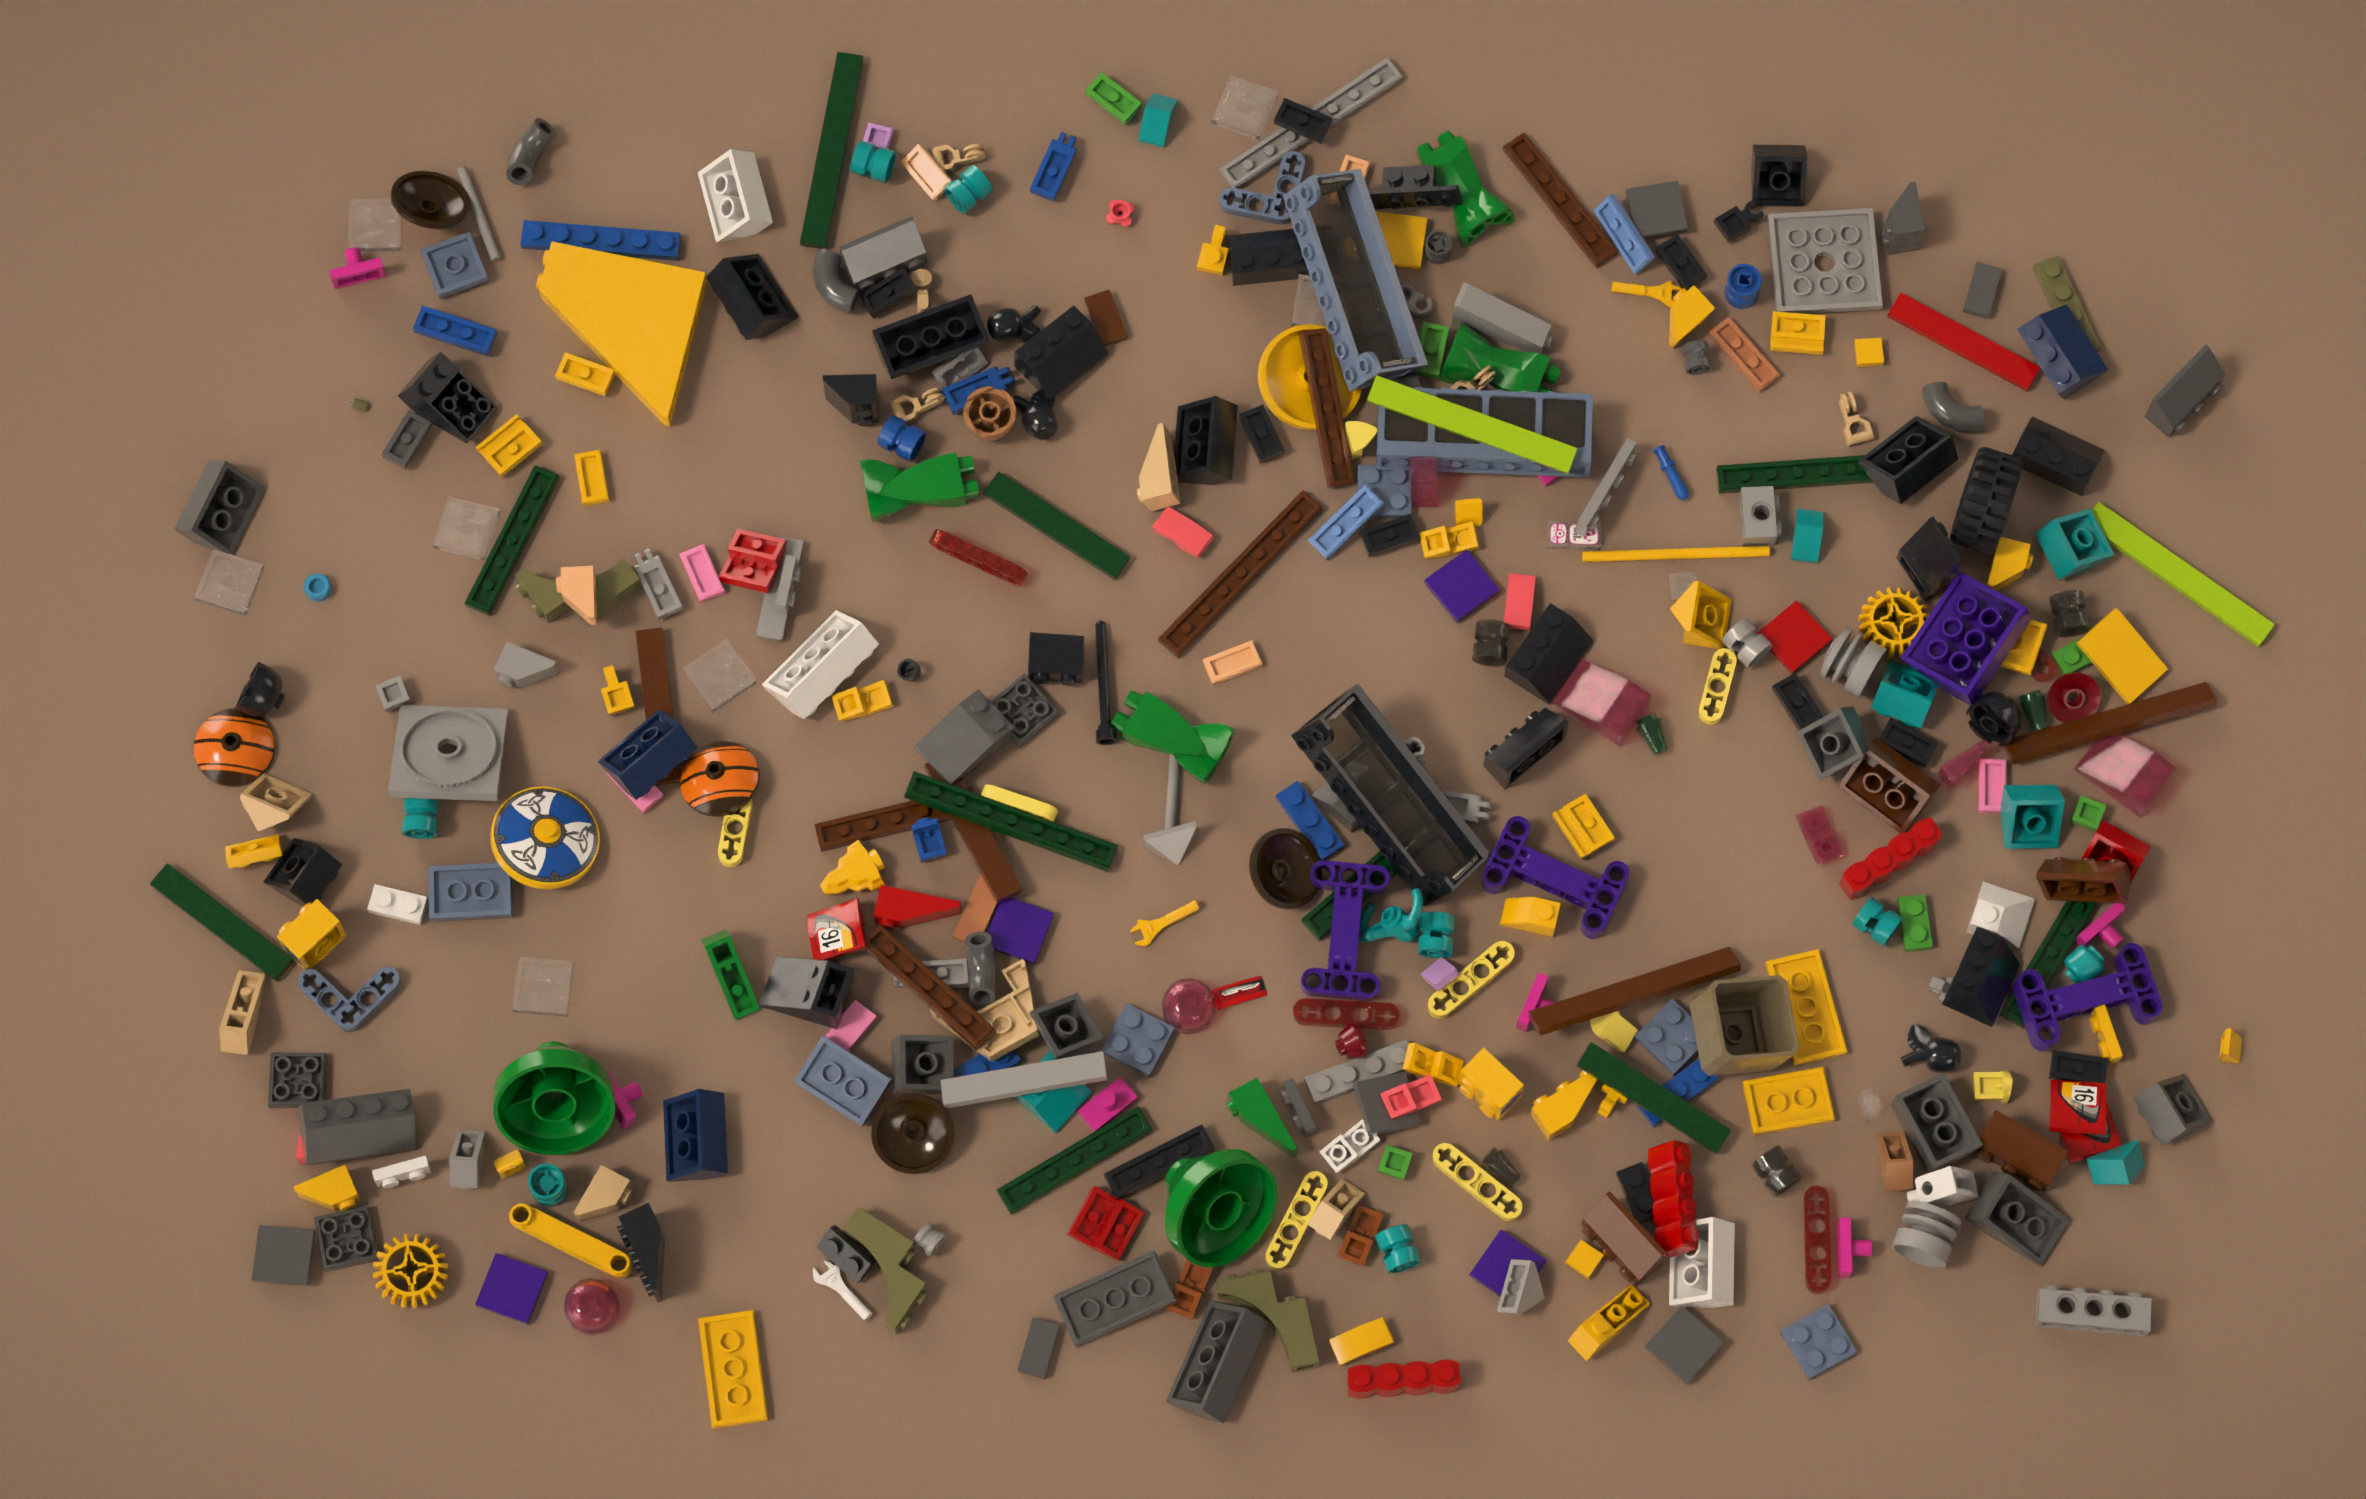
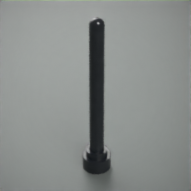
M1100 620L1095 624L1100 725L1095 733L1097 744L1112 745L1117 743L1118 740L1117 730L1111 724L1106 624Z

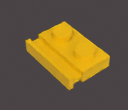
M1773 311L1770 351L1823 355L1825 315Z
M516 414L481 442L476 449L502 478L543 444Z
M1586 793L1563 806L1557 812L1552 813L1553 819L1580 860L1610 844L1615 839Z

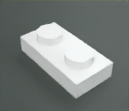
M375 884L367 911L368 913L421 925L428 898Z
M426 1156L372 1170L375 1183L378 1187L383 1186V1188L395 1187L399 1185V1181L409 1178L410 1181L425 1178L427 1173L432 1172Z

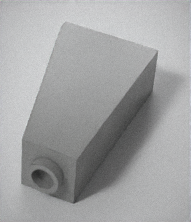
M1463 282L1454 304L1452 325L1459 327L1462 322L1484 337L1525 352L1542 354L1544 349L1549 350L1554 335L1550 334L1551 324Z

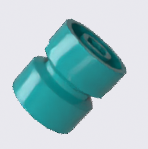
M860 140L852 157L850 172L864 177L870 174L871 179L887 183L894 168L896 151L883 147L876 150L874 144Z
M971 165L960 174L961 180H953L943 188L946 197L962 214H966L977 204L976 199L982 201L993 192V187L987 177L974 165Z
M403 798V812L407 816L402 821V835L415 839L436 837L438 823L437 818L433 816L438 814L439 799Z
M1870 897L1854 919L1852 926L1863 934L1869 932L1871 939L1884 947L1901 924L1903 918L1892 910L1885 911L1884 904ZM1873 918H1876V919L1879 920L1877 924L1875 923V921L1873 920Z
M1425 912L1421 914L1419 931L1423 935L1418 938L1417 952L1419 955L1429 958H1448L1453 955L1454 940L1450 937L1455 929V917L1444 912Z
M547 1163L532 1169L529 1174L528 1185L537 1203L545 1207H553L563 1202L567 1196L568 1187L560 1169L553 1164Z
M1408 1224L1397 1225L1375 1235L1380 1252H1385L1383 1261L1388 1274L1402 1272L1421 1263L1417 1247L1411 1245L1414 1238Z

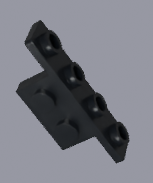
M1435 165L1383 168L1381 189L1368 190L1375 210L1407 207L1425 208L1428 206L1449 207L1463 203L1458 185L1435 186Z

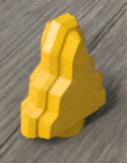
M857 840L847 847V854L839 859L838 868L828 873L820 887L825 895L841 894L849 889L855 892L869 889L873 892L880 889L881 885H885L879 872L885 869L875 849L868 852L862 843Z

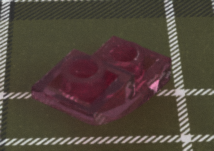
M1411 457L1412 507H1439L1437 457Z
M1823 805L1796 815L1803 836L1817 865L1843 856L1835 831L1831 830Z

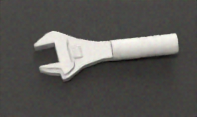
M824 1260L829 1270L821 1276L813 1268V1278L816 1283L837 1291L864 1321L872 1316L873 1313L846 1287L840 1276V1268L837 1265Z

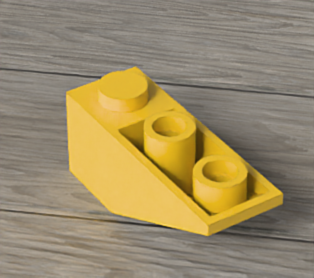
M1582 1071L1579 1074V1079L1572 1083L1570 1080H1567L1556 1088L1557 1092L1548 1097L1545 1094L1533 1102L1534 1106L1530 1114L1548 1141L1572 1127L1597 1084V1079Z
M1630 1284L1584 1321L1569 1338L1568 1342L1588 1361L1651 1303Z

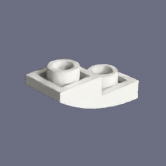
M1362 1119L1345 1134H1340L1319 1152L1334 1171L1339 1173L1379 1144L1381 1140L1377 1135L1368 1136L1364 1120Z

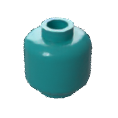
M2079 945L2064 960V964L2068 968L2065 974L2075 984L2079 981L2095 979L2105 970L2103 964L2105 959L2091 945L2088 947Z

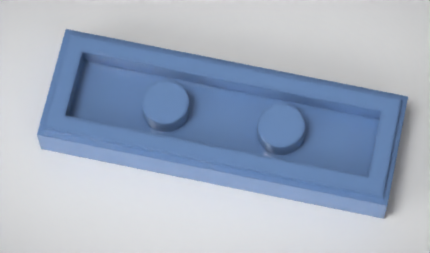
M1615 194L1608 195L1594 212L1634 274L1640 273L1655 256Z
M1365 484L1308 541L1328 560L1385 504Z

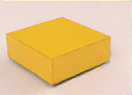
M1881 338L1855 339L1854 347L1857 367L1883 366L1884 357Z
M1580 1240L1565 1264L1589 1279L1604 1254Z

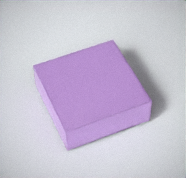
M868 122L863 141L874 144L876 150L881 147L889 149L894 128Z
M1442 957L1421 973L1424 981L1437 991H1440L1459 975L1457 969Z

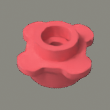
M1112 200L1109 203L1110 212L1106 216V221L1109 224H1122L1123 227L1130 226L1132 223L1131 213L1135 209L1134 205L1123 200Z

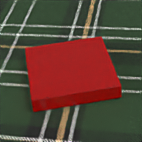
M1797 600L1757 632V635L1763 634L1772 643L1773 646L1770 652L1791 675L1832 642L1829 634Z

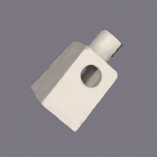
M1953 1166L1917 1177L1915 1179L1916 1188L1907 1191L1908 1201L1924 1202L1940 1208L1979 1198L1974 1172Z

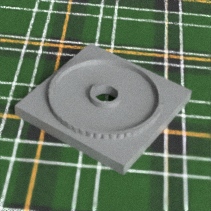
M1873 208L1768 214L1767 222L1776 312L1810 314L1882 310L1883 303ZM1822 256L1828 257L1833 262V268L1829 271H1821L1815 266V260Z
M400 705L388 787L389 798L498 801L509 717L508 709ZM447 744L458 747L451 754H443L439 751L442 746Z

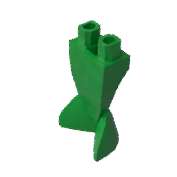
M1448 130L1438 137L1439 148L1433 150L1431 145L1426 142L1417 147L1420 165H1435V186L1458 185L1460 188L1463 203L1461 205H1454L1453 216L1456 234L1464 249L1489 225L1511 224L1515 221V215L1511 208L1496 195L1482 187L1468 147L1461 136L1456 138Z
M1461 322L1438 380L1449 384H1455L1459 380L1470 381L1482 369L1490 365L1491 369L1489 372L1495 371L1496 374L1489 384L1496 390L1547 393L1552 391L1539 386L1541 380L1555 385L1561 369L1549 363L1550 357L1540 353L1495 348L1482 335Z
M956 452L944 454L920 462L904 471L878 460L867 459L860 461L872 522L897 513L910 504L959 507L965 506L966 500L979 496L977 480L962 482L961 475L975 473L972 456L957 457Z
M1131 690L1124 705L1134 710V713L1131 717H1128L1118 712L1112 720L1114 728L1122 733L1123 740L1134 746L1174 755L1182 768L1203 785L1210 780L1234 735V729L1218 723L1200 724L1191 727L1173 708L1147 691L1145 695Z

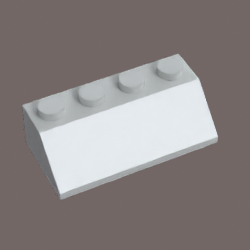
M836 610L762 686L791 713L805 719L816 711L817 706L826 697L831 696L835 692L836 687L844 679L854 673L855 668L863 660L872 655L873 650L879 643L862 622Z

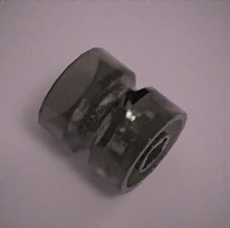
M2069 590L2050 597L2049 602L2052 614L2057 616L2054 619V625L2058 637H2073L2084 634L2091 629L2089 615L2083 611L2087 607L2083 591Z
M1491 619L1476 622L1475 639L1478 642L1474 643L1472 660L1484 666L1495 667L1505 665L1508 647L1504 644L1509 640L1510 625L1503 621Z
M1780 1145L1768 1150L1751 1164V1168L1757 1176L1766 1178L1765 1187L1773 1197L1781 1195L1802 1178L1794 1164H1786L1788 1158Z

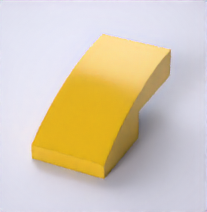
M1473 521L1450 528L1441 526L1419 533L1426 559L1461 554L1466 549L1469 552L1480 549Z
M885 680L860 689L853 687L831 696L840 722L864 717L894 707L888 684Z
M1409 1043L1402 1069L1420 1077L1431 1074L1433 1081L1457 1087L1464 1061L1443 1051L1435 1052L1420 1044Z
M1384 1317L1358 1326L1329 1340L1339 1365L1342 1366L1395 1343Z

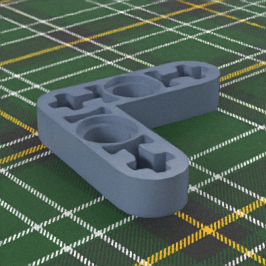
M1297 151L1287 152L1283 156L1273 196L1229 187L1224 189L1219 195L1221 210L1227 214L1279 225L1288 224L1291 219L1287 208L1283 216L1278 215V210L1281 209L1282 200H1284L1283 195L1286 194L1281 191L1280 186L1285 182H1290L1296 187L1302 182L1305 170L1304 156ZM1292 160H1297V165L1294 168L1293 176L1289 175V163H1291ZM1230 196H1233L1236 202H1233L1232 205H1227V200ZM1242 198H1246L1245 209L1241 208ZM1252 201L1262 202L1264 205L1263 209L1259 212L1252 211L1249 208V204Z
M383 967L349 1000L315 969L302 971L298 976L297 982L301 991L340 1029L345 1032H353L360 1028L399 989L401 978L396 969ZM394 975L392 977L394 983L392 985L386 983L381 988L384 994L380 996L377 989L372 986L376 984L380 988L384 983L383 976L391 977ZM316 977L315 982L321 989L319 993L310 985L305 987L307 985L305 982L306 978L314 979ZM366 993H373L376 996V1001L371 1006H364L361 1003V998ZM327 994L337 996V1003L332 1007H325L322 1004V1000ZM357 1003L360 1010H362L364 1013L361 1015L360 1012L357 1011L353 1015L355 1021L352 1024L350 1022H346L345 1024H343L345 1021L343 1016L346 1013L349 1016L352 1015L356 1011L353 1005Z

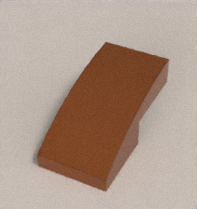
M1358 1204L1338 1257L1364 1266L1384 1214Z
M1186 1259L1180 1278L1173 1291L1177 1302L1167 1306V1310L1193 1319L1214 1267H1201Z

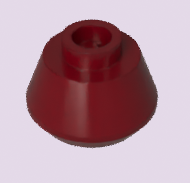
M1348 1024L1338 1034V1040L1335 1041V1045L1340 1056L1345 1055L1347 1059L1366 1058L1369 1053L1368 1044L1361 1028L1357 1024Z

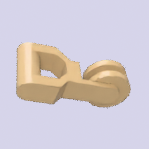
M947 144L932 148L934 160L946 174L954 172L958 166L979 162L986 156L984 146L981 144H972L963 149L965 158L961 159L959 149L954 150ZM951 153L954 159L950 164L945 165L943 154Z
M917 269L911 275L918 290L916 292L917 314L927 311L929 307L928 290L932 285V275L926 269Z
M1488 365L1472 380H1459L1450 389H1458L1464 386L1467 389L1482 390L1494 379L1493 376L1496 372L1492 371L1490 373L1491 366ZM1480 379L1481 381L1477 385L1475 381Z
M935 387L922 394V399L925 401L923 406H921L917 397L911 398L906 395L892 400L890 406L895 416L907 421L908 425L916 421L919 414L939 405L945 399V396L940 387ZM909 402L914 405L913 413L906 415L902 405Z
M1847 392V397L1844 393L1840 394L1839 405L1846 425L1843 434L1847 446L1873 440L1874 435L1870 422L1860 418L1859 414L1850 417L1847 415L1850 413V410L1852 413L1857 411L1852 392ZM1858 423L1863 426V432L1851 435L1849 427L1852 424Z

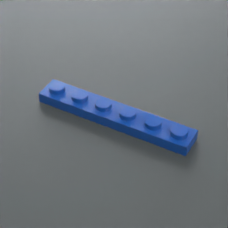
M523 220L520 245L522 249L549 250L551 242H557L627 257L678 261L681 234L679 232Z

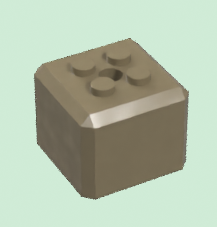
M1780 975L1715 980L1697 994L1689 1004L1701 1070L1708 1076L1773 1071L1791 1058L1799 1049L1787 981ZM1728 1028H1733L1738 1032L1739 1038L1737 1041L1729 1038L1727 1034Z

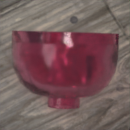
M1193 978L1180 979L1170 985L1162 1001L1163 1018L1167 1024L1187 1035L1199 1033L1211 1024L1216 1012V1001L1208 985Z
M594 1278L580 1280L571 1286L565 1296L563 1306L565 1317L572 1328L581 1333H586V1335H597L610 1329L614 1325L620 1311L619 1299L613 1288L604 1281Z

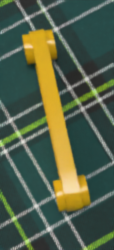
M517 1204L510 1210L509 1220L516 1229L614 1278H625L631 1273L633 1268L632 1261L624 1252L527 1204ZM521 1211L529 1213L526 1221H515L517 1213ZM617 1260H625L627 1262L626 1267L621 1271L612 1269L613 1264Z

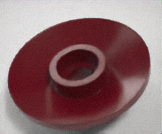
M2071 672L2060 676L2053 682L2047 695V704L2051 714L2062 723L2095 714L2101 702V692L2095 680L2089 675L2080 672ZM2070 692H2076V696L2073 699L2067 698Z

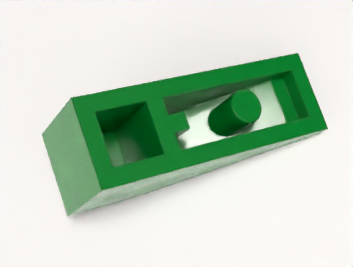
M725 929L701 939L734 1019H739L760 1010L728 931Z
M1258 1078L1228 1092L1229 1102L1226 1103V1106L1233 1118L1238 1116L1242 1124L1289 1156L1297 1155L1295 1143Z

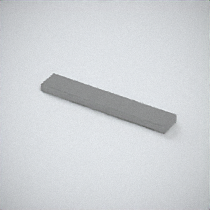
M1101 1051L943 1079L940 1082L943 1105L947 1109L1108 1080L1105 1055Z

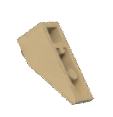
M1164 423L1157 425L1139 475L1140 488H1137V495L1139 501L1144 503L1150 511L1181 504L1172 434Z
M238 970L219 1028L221 1052L248 1055L255 1034L266 973Z

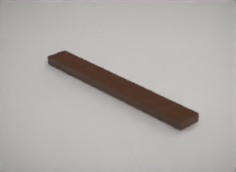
M1302 490L1158 638V642L1179 658L1322 511L1323 507Z
M2203 682L2014 737L2003 748L2012 764H2017L2217 705V698L2207 682Z
M1726 947L1529 1011V1019L1541 1036L1741 971V964L1731 948Z

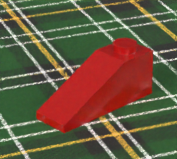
M881 885L873 914L874 922L878 926L882 925L887 930H894V927L905 928L960 914L961 901Z

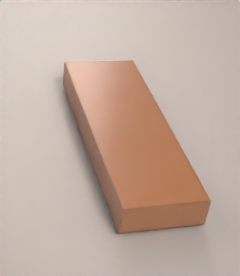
M1730 317L1709 331L1708 336L1759 393L1780 377V373Z
M981 873L953 934V939L965 943L966 937L974 932H986L998 905Z

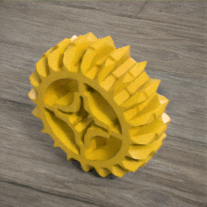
M1889 587L1886 588L1885 595L1879 590L1875 594L1876 598L1870 596L1867 599L1868 605L1864 604L1861 611L1863 614H1860L1858 621L1862 623L1859 626V632H1865L1862 637L1863 641L1871 640L1887 648L1889 659L1893 657L1894 652H1897L1898 657L1901 658L1930 615L1925 613L1928 608L1927 604L1919 605L1921 601L1920 596L1912 599L1911 590L1906 595L1901 594V587L1897 588L1896 593H1893ZM1887 606V615L1874 621V614ZM1899 607L1906 609L1909 613L1902 612ZM1916 625L1914 634L1906 639H1902L1903 630ZM1880 633L1888 634L1891 637V639L1884 637Z
M404 1234V1242L400 1243L397 1237H394V1247L388 1243L383 1245L387 1254L380 1251L377 1252V1257L383 1262L376 1261L373 1263V1268L381 1270L373 1273V1279H382L376 1283V1289L386 1288L382 1292V1297L385 1299L392 1294L393 1296L390 1301L392 1305H395L398 1299H401V1308L403 1309L406 1308L407 1301H412L413 1309L417 1308V1300L420 1299L424 1306L428 1305L426 1296L429 1295L432 1299H437V1294L433 1289L443 1291L444 1285L438 1281H447L448 1275L441 1272L448 1269V1264L439 1263L445 1259V1254L439 1253L435 1255L439 1250V1245L435 1244L428 1248L430 1245V1238L428 1237L424 1239L423 1243H419V1234H415L414 1241H409V1235ZM412 1251L424 1254L432 1264L427 1265L426 1262H417L413 1257ZM404 1252L403 1263L387 1270L391 1260L396 1255ZM408 1259H410L414 1270L418 1269L414 1271L413 1283L410 1282V1277L407 1276V1273H403L407 1271ZM427 1273H433L431 1281L424 1288L417 1291L418 1279L427 1276ZM389 1278L405 1281L409 1292L396 1288Z

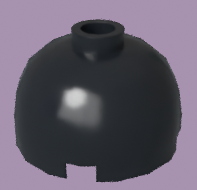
M258 662L251 672L250 679L247 685L244 686L235 707L236 710L253 717L267 715L273 707L278 709L285 697V694L281 693L282 680L279 674L271 667Z
M1989 692L1979 696L1966 711V716L1969 714L1971 718L1968 722L1970 728L1979 738L1989 744L1992 741L2000 743L1998 746L2009 744L2021 727L2022 714L2013 698L2000 692Z

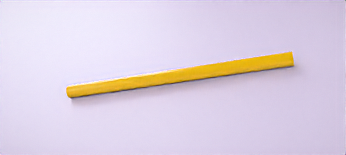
M1744 546L1582 551V562L1770 556V547Z

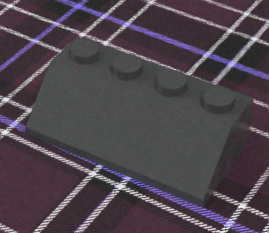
M410 1089L301 1103L297 1111L306 1166L415 1151L416 1149L415 1112Z
M1210 1301L1166 1402L1205 1420L1224 1424L1268 1322L1247 1308Z

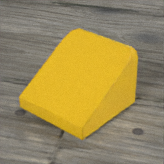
M1474 498L1455 501L1454 515L1456 526L1473 521L1475 527L1482 525V499Z
M2227 1028L2221 1035L2219 1059L2222 1062L2238 1064L2241 1058L2242 1037L2233 1029Z
M519 1150L510 1152L493 1162L501 1179L515 1174L526 1167Z

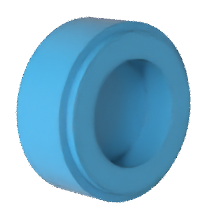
M312 574L304 582L305 594L312 601H324L331 594V583L323 574Z

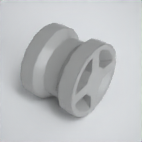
M928 1222L920 1229L912 1242H914L916 1247L921 1246L925 1250V1254L931 1257L942 1246L947 1235L936 1231L934 1225Z

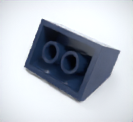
M2067 304L2039 314L2017 329L2056 392L2063 399L2071 396L2109 371Z
M657 710L597 762L628 795L637 800L639 797L645 796L659 780L666 778L671 773V770L680 762L686 761L698 747L681 724L661 710Z
M696 1089L664 1100L666 1181L704 1180L727 1174L728 1160L724 1093Z

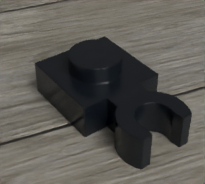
M1755 200L1749 201L1743 211H1740L1735 206L1715 218L1714 224L1728 243L1750 231L1751 225L1749 222L1756 223L1763 218V211L1758 214L1750 212L1756 206Z

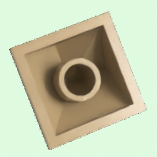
M263 773L241 793L240 800L256 829L261 831L291 818L311 799L312 794Z

